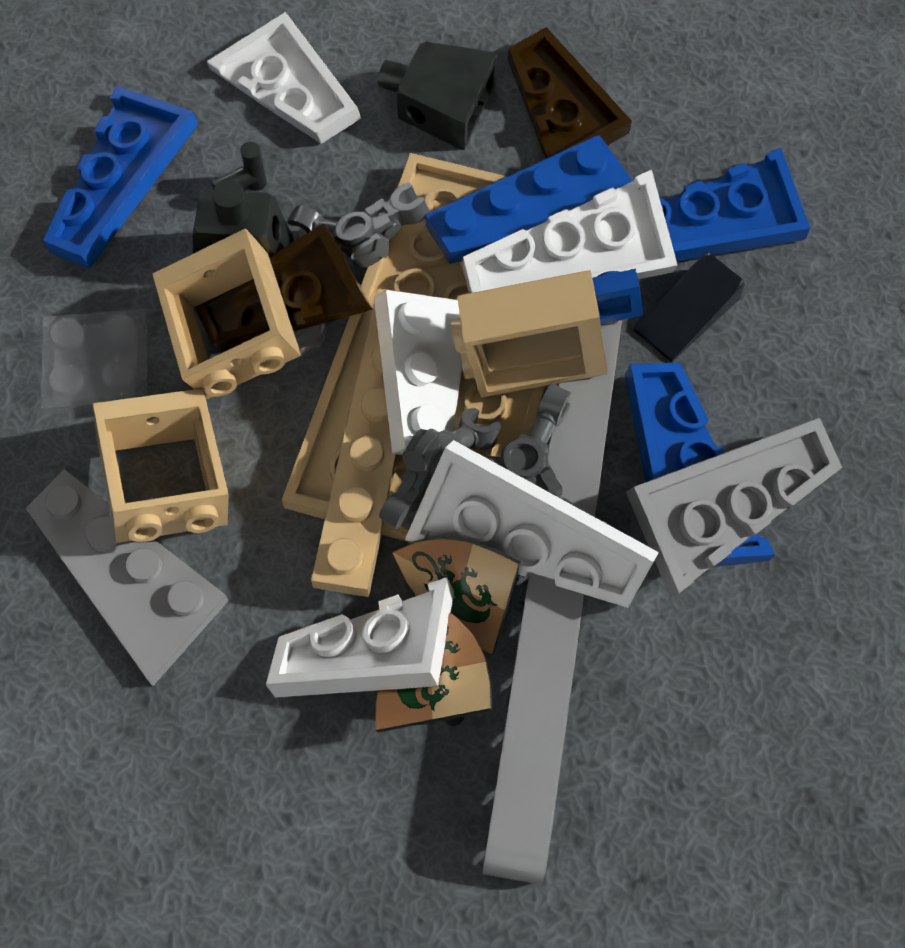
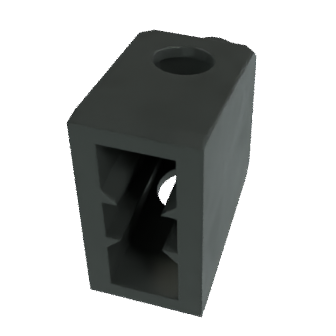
M426 41L419 44L409 66L386 59L379 72L378 87L397 93L399 120L465 150L496 83L497 53Z
M224 181L219 183L214 189L200 191L193 228V254L245 228L265 249L269 257L293 243V235L273 195L264 192L244 191L243 187L235 181Z

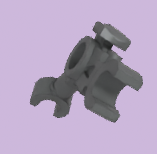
M406 183L396 188L387 202L380 199L366 208L364 212L349 213L339 221L323 219L313 209L299 205L295 206L287 219L288 225L302 228L296 240L324 223L332 233L341 251L352 259L354 265L369 267L388 256V239L397 235L396 232L401 230V226L420 223L426 219L425 215L430 213L425 199L422 196L417 198L413 186L410 183Z
M551 383L540 402L537 416L527 435L521 433L517 439L508 443L502 450L501 457L486 456V458L574 506L568 499L559 497L562 495V486L549 465V445H547L555 427L562 423L569 410L570 403L567 401L571 392Z
M470 408L463 411L459 427L453 432L447 429L439 432L433 428L417 431L410 440L406 450L402 453V458L408 467L401 477L403 482L398 490L384 503L378 517L396 529L402 526L409 531L445 447L454 440L467 448L471 447L478 450L491 449L497 443L502 424L496 421L489 426H478L476 423L479 410Z

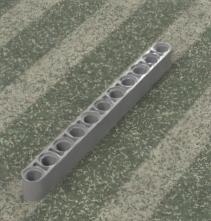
M622 320L601 324L608 374L559 383L558 387L571 392L567 401L570 403V407L562 423L555 427L549 443V465L562 486V495L559 497L568 499L575 507L595 517ZM529 572L483 875L543 885L550 848L584 594L555 585L554 579Z

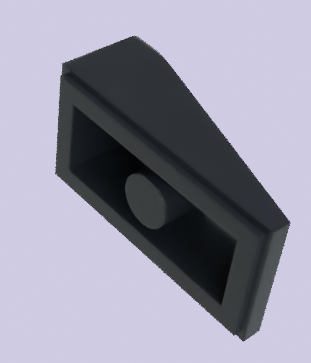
M706 253L639 322L634 331L669 361L673 362L739 301L745 285L744 280L711 253Z

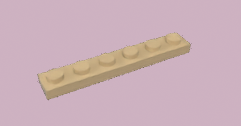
M377 288L375 296L382 293L386 289ZM375 303L373 304L311 578L312 586L315 589L369 597L384 526V520L378 516L384 503L390 497L398 455L392 454Z

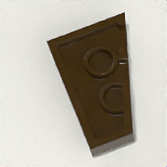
M547 27L508 48V63L545 159L597 135H600L608 146L630 133L632 120Z
M324 223L269 257L293 332L373 310L332 233ZM254 279L195 307L211 344L220 352L227 351L270 331Z

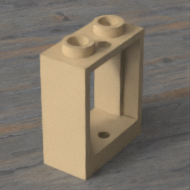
M246 228L152 273L182 380L193 389L203 388L206 399L229 394L235 390L237 385L258 375L276 372L286 362L301 356L268 253ZM254 279L270 331L208 359L194 307Z
M591 270L457 296L460 318L450 320L456 352H460L465 379L475 378L481 398L547 386L551 383L558 384L608 374Z
M203 388L93 403L96 437L116 543L126 541L148 542L162 535L187 531L203 533L218 526L228 525L229 494ZM194 439L206 491L125 503L116 450Z

